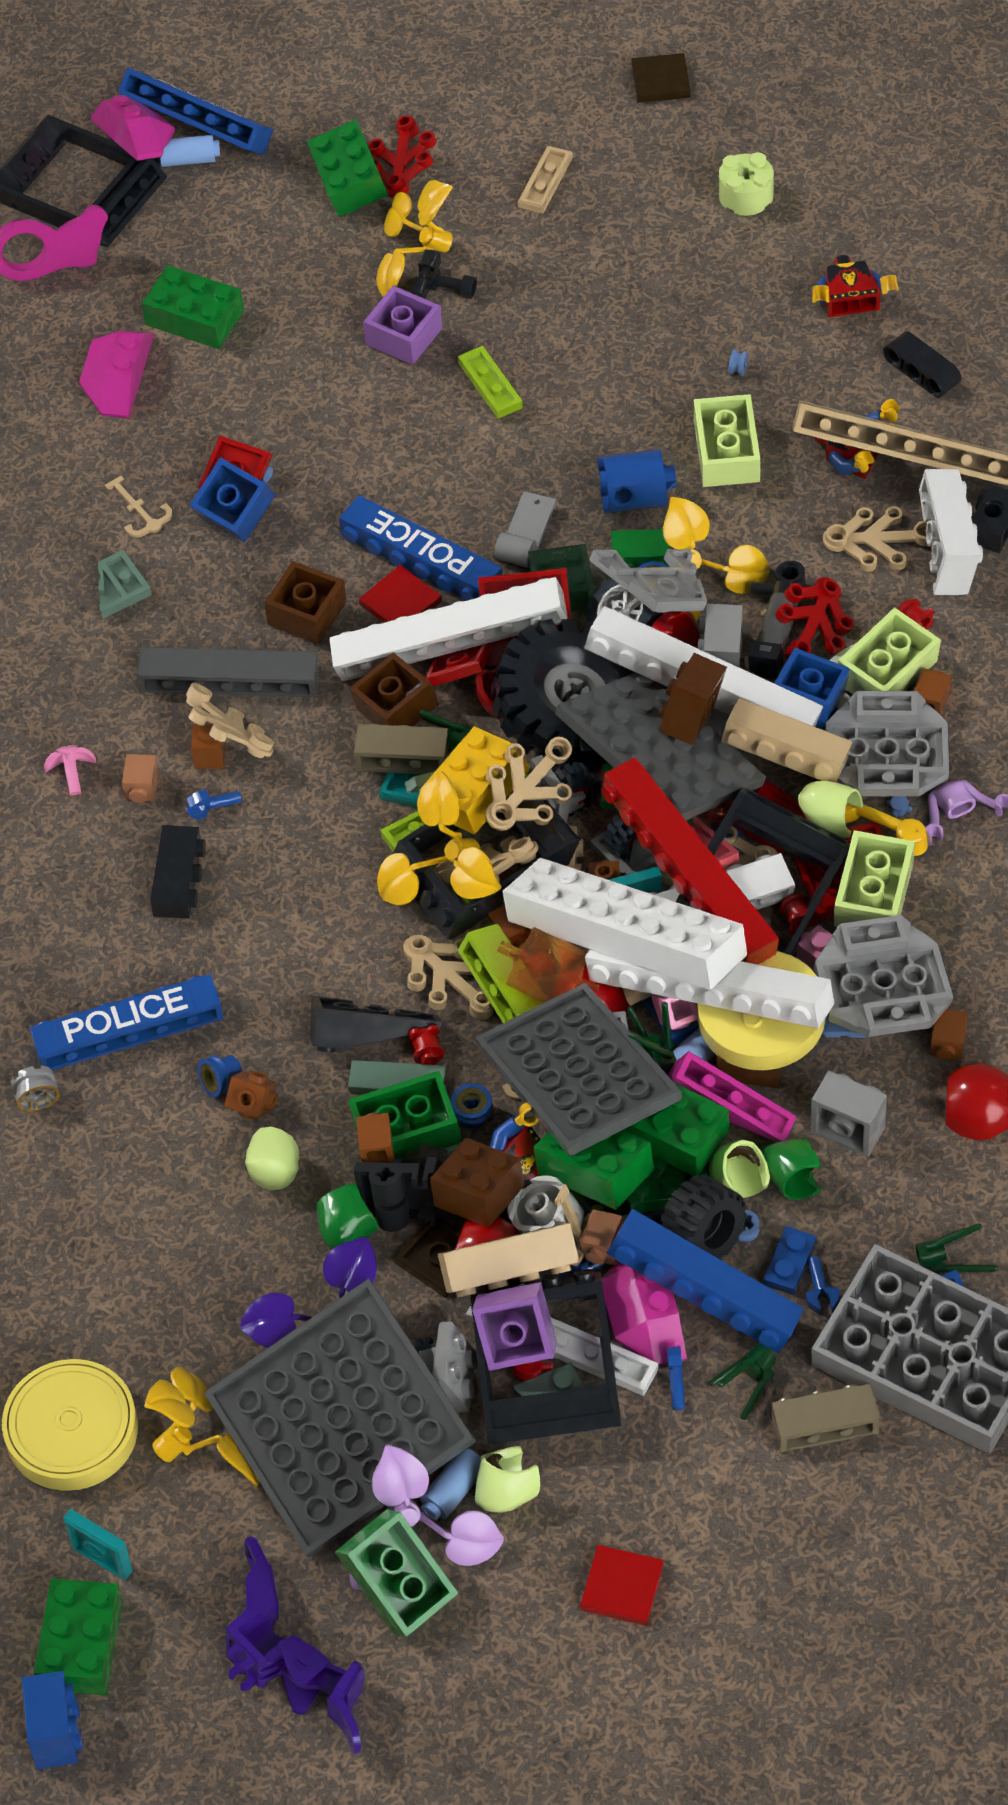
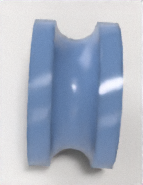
M733 349L729 361V374L733 375L737 372L739 376H744L748 364V352L744 351L740 354L738 350Z
M745 1210V1213H747L745 1221L750 1222V1230L746 1227V1231L740 1234L738 1238L740 1242H750L759 1234V1218L752 1211Z

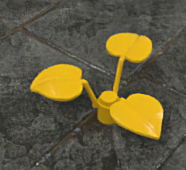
M431 180L425 185L417 205L420 211L418 218L421 226L406 219L412 208L410 196L403 192H399L394 196L392 207L389 208L385 217L384 231L389 237L397 236L403 224L420 231L419 241L424 247L397 248L393 254L387 253L383 257L376 276L377 287L383 297L392 286H397L405 266L403 253L424 252V250L446 253L450 249L453 241L452 233L443 230V228L436 226L431 221L453 186L437 180Z
M670 497L669 508L663 525L664 539L669 546L678 550H691V563H695L697 569L700 565H705L727 572L724 584L732 592L746 594L750 592L749 587L752 581L761 583L766 581L770 573V565L763 553L754 546L741 545L733 549L728 556V566L702 559L699 552L693 548H695V542L705 539L709 533L710 526L707 514L701 507L687 499ZM690 611L697 622L700 611Z
M443 771L437 772L422 788L418 796V813L426 825H438L440 831L453 837V839L446 844L444 849L445 856L414 863L410 866L409 859L405 854L395 853L383 861L377 876V887L381 898L391 904L405 905L416 897L419 889V880L413 872L414 870L443 862H453L456 867L451 874L450 881L454 891L460 897L466 899L484 898L502 888L495 876L488 856L480 849L479 843L473 838H462L460 832H454L445 826L456 823L459 816V802L450 779Z
M175 1367L171 1372L172 1383L166 1380H159L150 1388L144 1407L156 1410L174 1421L152 1443L155 1453L163 1461L170 1463L182 1451L188 1456L196 1449L217 1443V1449L220 1454L250 1480L255 1487L259 1485L258 1478L229 1433L224 1438L221 1435H216L190 1445L192 1434L188 1428L195 1422L193 1412L197 1406L206 1413L214 1409L204 1394L209 1387L199 1377L182 1367ZM186 1400L190 1401V1406L186 1404Z

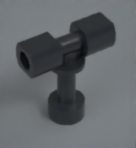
M424 250L418 264L419 276L412 278L407 292L426 299L429 290L436 291L437 287L441 286L459 290L461 297L472 299L477 288V277L464 275L461 280L441 275L439 269L441 264L440 253L433 250Z

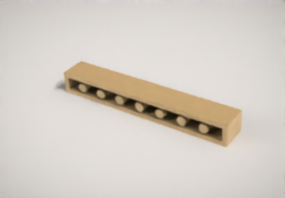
M799 401L792 427L794 432L940 469H959L960 474L1008 486L1007 452Z

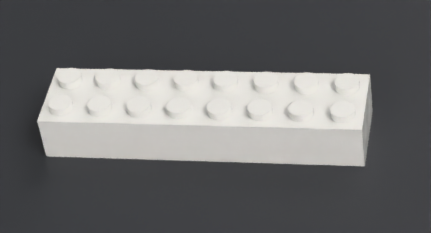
M539 858L503 890L509 922L708 990L716 986L747 956L744 928L741 923L543 858Z

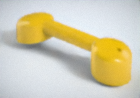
M846 804L845 823L853 822L862 816L896 831V836L899 839L915 841L914 856L922 855L926 852L928 848L927 829L919 820L913 818L900 820L863 804L862 808Z

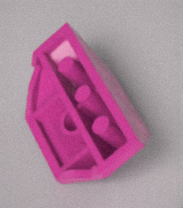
M116 95L113 99L103 100L91 115V121L137 161L162 157L165 147L169 144L175 132V127L152 108L124 95Z
M122 330L92 340L79 383L102 416L130 418L154 332Z
M617 1261L616 1266L613 1265L602 1277L605 1306L615 1341L631 1352L658 1363V1366L668 1364L667 1347L680 1346L682 1361L687 1360L680 1317L673 1292L655 1281L649 1280L631 1267Z

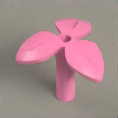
M68 745L67 747L63 746L56 749V752L51 753L44 764L45 772H48L52 768L64 763L70 796L81 794L76 760L96 763V758L91 751L82 747L77 748V745Z

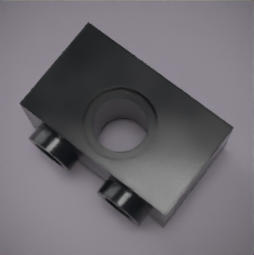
M990 484L986 493L980 494L976 503V512L971 516L972 523L977 526L978 545H981L984 549L1001 553L1008 539V489Z

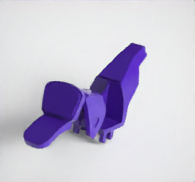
M252 1536L247 1537L244 1541V1548L251 1570L246 1576V1609L225 1628L226 1657L235 1665L229 1670V1679L233 1680L238 1674L246 1675L248 1679L240 1684V1690L248 1691L255 1685L259 1688L267 1686V1681L281 1675L291 1708L296 1714H305L319 1692H324L329 1695L327 1699V1716L343 1731L352 1754L360 1753V1734L350 1710L359 1698L364 1686L365 1670L362 1668V1664L354 1661L346 1671L331 1664L330 1660L319 1650L299 1637L293 1635L288 1638H282L274 1633L272 1627L276 1624V1620H279L272 1565H269L258 1540Z

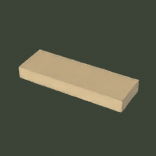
M551 146L546 147L518 200L519 208L542 214L545 212L573 158V152Z

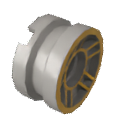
M41 1065V1069H34V1066H30L19 1071L17 1078L12 1077L11 1086L13 1093L15 1094L17 1106L22 1111L33 1112L52 1106L58 1100L60 1093L51 1068Z

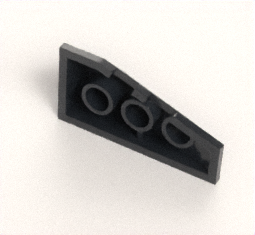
M312 996L310 1040L312 1045L317 1046L319 1051L335 1052L336 1048L346 1049L407 1036L409 1031L414 1028L422 1029L436 1025L440 1029L442 1021L439 1015L405 1009H397L395 1014H390L389 1009L381 1007L382 1005L370 1004V1006H365L364 1009H361L353 1004V1000Z

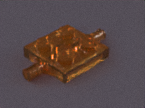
M535 927L532 928L527 941L520 948L502 940L497 950L498 953L514 959L513 969L506 985L543 1003L583 983H586L595 994L599 989V985L583 979V970L586 966L585 956L588 952Z

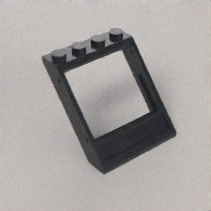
M47 115L0 168V202L3 205L59 228L67 221L78 216L23 193L63 146L69 142L125 165L124 168L92 204L101 206L108 215L100 245L107 248L163 183L167 175L152 158L137 161L116 142Z
M512 790V792L507 796L506 800H507V799L509 798V796L513 793V790ZM523 800L517 806V808L536 809L539 805H548L553 810V817L547 825L543 826L538 825L535 821H515L511 829L520 839L530 837L539 846L538 851L535 853L537 859L501 881L500 885L502 888L496 893L484 898L473 899L464 905L432 866L418 868L413 871L419 880L418 893L414 899L447 940L454 939L488 917V913L505 905L503 890L539 858L564 866L569 865L581 839L547 800ZM544 811L538 812L540 818H548L547 814ZM498 812L499 815L505 820V815L501 812ZM425 824L398 841L393 854H405L409 859L410 866L414 863L427 861L422 852L449 835L440 831L438 825L428 826ZM445 825L454 832L460 829L455 825Z
M743 787L708 844L707 848L715 855L734 823L826 872L807 906L809 909L794 936L791 938L783 933L777 935L779 937L777 951L792 955L846 859L851 842ZM679 894L676 902L691 907L687 897L684 894Z
M584 1269L575 1272L574 1276L561 1277L560 1274H550L543 1276L542 1280L532 1282H520V1279L510 1281L508 1286L489 1290L488 1284L477 1286L476 1293L471 1294V1309H473L477 1295L541 1282L546 1303L582 1297L584 1301L597 1299L602 1329L600 1344L606 1384L494 1400L491 1374L472 1311L488 1445L622 1426L601 1272Z

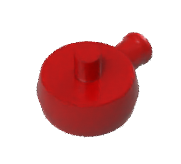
M541 1360L512 1366L513 1374L523 1381L535 1379L541 1372L553 1371L552 1361L542 1362Z

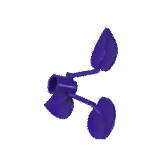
M365 1237L338 1245L328 1253L323 1263V1273L327 1283L332 1287L340 1288L339 1299L345 1295L346 1290L350 1292L368 1278L374 1283L376 1278L377 1262L375 1251L370 1241ZM269 1293L258 1298L248 1307L242 1317L240 1328L256 1343L269 1348L296 1329L294 1320L308 1321L313 1316L293 1314L294 1301L291 1297L283 1293Z

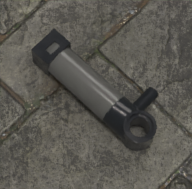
M785 561L778 565L776 568L775 584L753 581L750 583L749 591L751 593L771 596L757 640L752 641L748 653L749 672L758 677L777 679L783 668V653L794 620L783 624L777 620L775 612L783 603H788L793 607L799 606L800 601L794 604L785 597V590L792 583H798L802 587H806L805 568L797 561Z

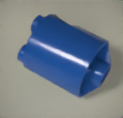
M661 449L597 457L604 514L667 506V493L671 488H677L674 465L667 466L663 464Z

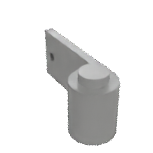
M523 491L507 533L501 532L497 539L494 550L495 560L525 568H530L532 563L536 564L540 556L539 546L557 503L556 499Z

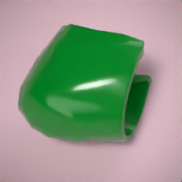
M789 1139L771 1144L763 1149L762 1154L767 1162L770 1174L769 1181L784 1196L792 1200H800L822 1192L812 1173L814 1168L820 1166V1161L808 1139Z
M355 1183L335 1189L317 1202L316 1210L319 1230L324 1243L331 1250L340 1244L361 1237L368 1238L378 1230L377 1220L371 1209L364 1203Z

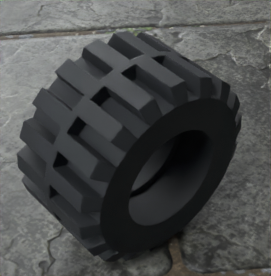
M707 1175L694 1176L690 1178L689 1182H683L680 1188L672 1194V1198L667 1202L666 1210L662 1214L661 1221L663 1224L661 1226L721 1260L724 1255L731 1251L733 1245H736L740 1234L743 1232L745 1227L743 1224L747 1217V1213H745L747 1207L740 1194Z

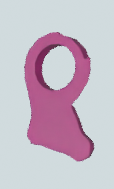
M90 205L79 217L67 221L57 231L48 225L30 219L13 220L0 228V274L8 279L26 281L67 267L83 268L94 265L97 262V252L100 246L102 231L108 220L107 213L101 206ZM17 234H34L43 241L41 253L36 259L28 263H11L2 255L6 242Z

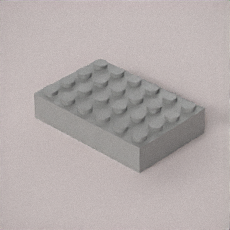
M874 1244L811 1349L812 1366L849 1385L870 1384L875 1398L991 1454L1008 1424V1308Z

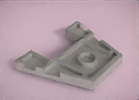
M667 549L664 560L670 567L630 568L616 550H593L589 560L653 612L704 611L707 599L701 580L696 579L697 568L695 563H691V550Z

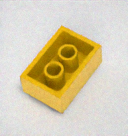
M474 726L420 788L419 792L437 772L443 771L450 779L459 802V816L453 825L475 835L487 821L486 810L493 803L492 786L486 780V773L492 765H501L506 770V777L503 780L506 798L513 790L511 766L505 759V751L513 743ZM516 750L510 751L514 758L520 757ZM524 756L523 766L524 774L526 775L530 769ZM497 771L491 772L495 779L501 778Z

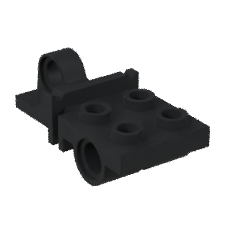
M427 1157L425 1170H421L420 1163L356 1162L354 1175L357 1188L364 1203L371 1209L375 1218H377L378 1226L382 1230L388 1232L399 1231L408 1225L410 1219H418L419 1226H424L425 1220H430V1226H435L437 1218L468 1220L434 1206L430 1178L438 1170L436 1157Z

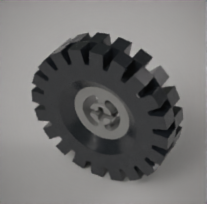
M572 618L562 619L558 628L552 619L540 621L536 629L530 625L519 632L517 639L512 638L506 646L493 677L491 698H495L492 708L496 719L504 718L500 728L508 738L520 734L517 744L524 748L526 755L537 747L541 749L538 756L542 755L544 758L546 756L545 749L550 740L555 737H563L570 742L572 752L569 758L560 764V770H563L564 765L568 763L572 766L573 762H584L592 772H599L602 763L605 765L606 760L555 714L557 705L635 672L584 649L593 623L586 621L580 632L577 628L576 619ZM558 749L552 750L554 755L562 756Z

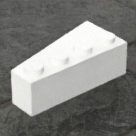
M925 469L919 492L923 521L927 523V547H932V560L929 562L931 573H937L936 582L933 584L934 595L968 594L977 564L982 562L983 549L977 543V526L972 523V506L966 499V482L961 480L959 469Z

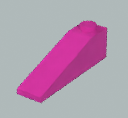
M689 1051L674 1062L668 1075L674 1083L729 1109L730 1123L774 1142H781L787 1139L797 1116Z

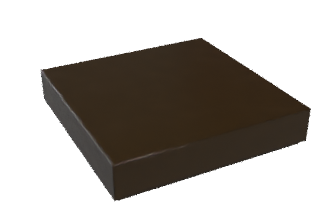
M684 53L631 58L637 103L691 98Z
M437 1218L435 1226H430L429 1220L394 1258V1263L445 1298L448 1293L446 1292L438 1254L455 1250L461 1231L443 1219Z

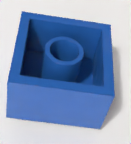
M220 457L189 506L201 518L245 542L276 494L266 483Z
M794 648L774 684L822 705L823 708L815 727L825 730L826 722L833 716L845 694L850 668Z
M63 1671L22 1677L27 1742L36 1769L78 1763L77 1751L83 1750L81 1729H78L77 1718H80L78 1698L75 1697L73 1682L67 1683Z

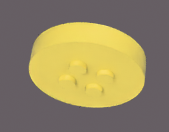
M779 951L773 957L758 964L816 976L805 963ZM697 1003L699 1028L708 1047L717 1056L719 1055L726 1060V1062L750 1070H772L798 1061L817 1044L825 1025V1019L819 1028Z
M67 1359L55 1361L37 1368L16 1385L4 1407L2 1431L12 1462L26 1478L49 1489L71 1491L101 1483L124 1465L136 1443L138 1418L132 1395L127 1385L116 1373L96 1362Z

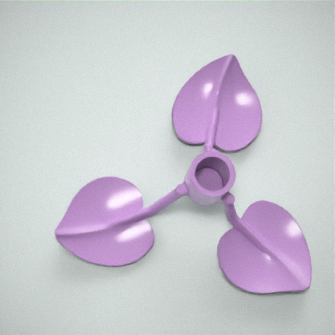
M386 1445L372 1477V1491L377 1500L387 1505L389 1510L400 1511L411 1527L418 1521H422L442 1537L449 1539L445 1547V1553L454 1563L472 1566L491 1558L504 1541V1537L494 1521L488 1515L472 1510L458 1515L453 1520L451 1533L442 1529L426 1517L423 1512H420L413 1500L423 1496L428 1489L429 1476L426 1468L409 1452L392 1445ZM349 1573L352 1588L362 1590Z

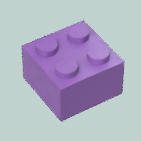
M392 286L363 322L365 344L413 365L442 330L441 306L396 286Z
M541 1282L476 1296L472 1311L489 1371L554 1358L557 1340Z

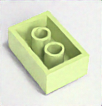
M751 394L694 399V426L703 487L760 482V453Z
M894 607L838 660V664L850 668L846 690L852 694L856 691H907L919 679L923 668L930 669L937 662L941 639Z
M854 830L835 902L834 927H838L841 923L901 915L914 863L915 841Z

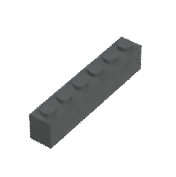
M155 646L141 647L137 678L140 692L186 694L190 685L197 683L216 695L316 697L320 669L317 652L227 650L219 648L192 649L189 647L162 648Z

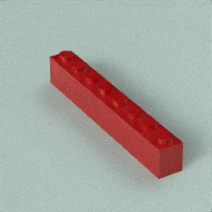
M634 757L604 773L602 788L604 798L609 804L613 803L624 824L633 828L642 847L648 848L655 856L658 867L663 872L666 871L673 879L674 887L680 894H684L687 897L691 907L743 924L747 956L741 961L758 965L776 955L779 937L637 758Z

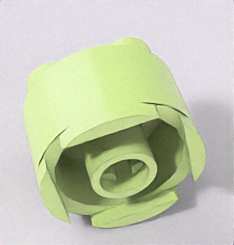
M760 152L726 156L719 169V200L722 206L733 210L735 214L744 216L755 215L764 211L765 207L769 203L771 204L774 196V170L772 165L766 160V156Z

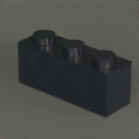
M162 826L150 898L153 917L190 919L191 908L197 907L198 890L195 889V883L201 882L202 865L199 864V858L205 857L206 840L201 839L199 827Z

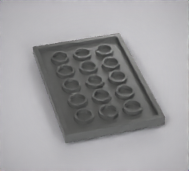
M637 672L557 705L555 714L613 768L636 757L685 820L735 799L743 787L753 791L764 785L766 776L733 746L721 742L722 737L707 723L693 745L660 732L662 719L658 718L663 703L668 701L670 697L666 695L667 687Z
M586 983L475 1037L477 1047L521 1100L532 1107V1113L569 1157L682 1100L681 1090L645 1049L628 1036L629 1031Z

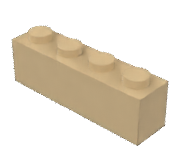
M738 698L727 720L721 740L723 743L818 780L836 783L846 764L852 746V741L741 698Z
M570 1223L438 1254L446 1292H456L457 1298L475 1294V1287L488 1284L489 1290L508 1286L507 1279L519 1277L520 1282L540 1278L539 1272L551 1269L552 1275L571 1270L570 1264L579 1262Z

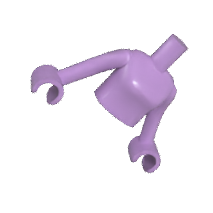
M963 779L949 782L946 780L939 784L928 795L930 824L926 826L928 846H932V837H937L940 841H943V828L939 825L938 806L943 809L950 819L958 818L972 811L976 806V801L995 809V814L1002 816V807L1008 808V794H1000L994 800L979 792L968 781Z

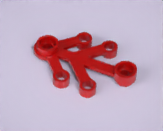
M409 115L401 116L396 122V130L399 135L396 155L386 149L383 140L380 138L373 139L368 144L374 157H379L393 167V172L390 174L382 168L379 159L374 158L388 196L392 199L399 192L407 194L409 192V181L423 169L433 164V158L430 152L427 151V149L434 147L437 143L432 131L422 132L418 137L419 143L408 151L410 140L419 133L416 120ZM416 160V163L405 171V167Z
M820 577L815 581L814 586L802 587L798 583H792L785 590V597L789 602L796 604L801 599L814 598L816 601L814 605L793 607L788 603H783L776 610L775 616L783 624H787L791 620L808 618L799 639L792 641L785 649L786 659L788 660L794 648L811 653L810 643L817 627H819L825 640L827 652L831 655L840 653L845 648V641L841 636L835 635L825 609L828 606L835 621L834 628L841 635H846L853 629L854 621L850 616L843 613L838 602L841 597L839 585L829 577Z

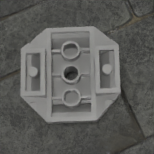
M856 691L848 699V703L841 707L826 722L827 732L852 741L846 764L837 783L857 789L861 796H921L949 779L948 723L936 710L926 703V700L917 691Z
M902 915L839 924L814 964V971L817 977L831 980L834 1005L827 1014L828 1021L847 1028L853 1033H860L867 1037L931 1028L952 1003L953 994L938 944L925 933L911 926V922Z

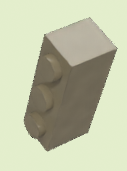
M358 724L354 749L356 771L427 774L435 772L449 754L448 728Z
M850 1384L839 1390H818L808 1396L797 1398L787 1396L779 1399L777 1402H772V1421L780 1452L879 1433L880 1418L870 1384Z

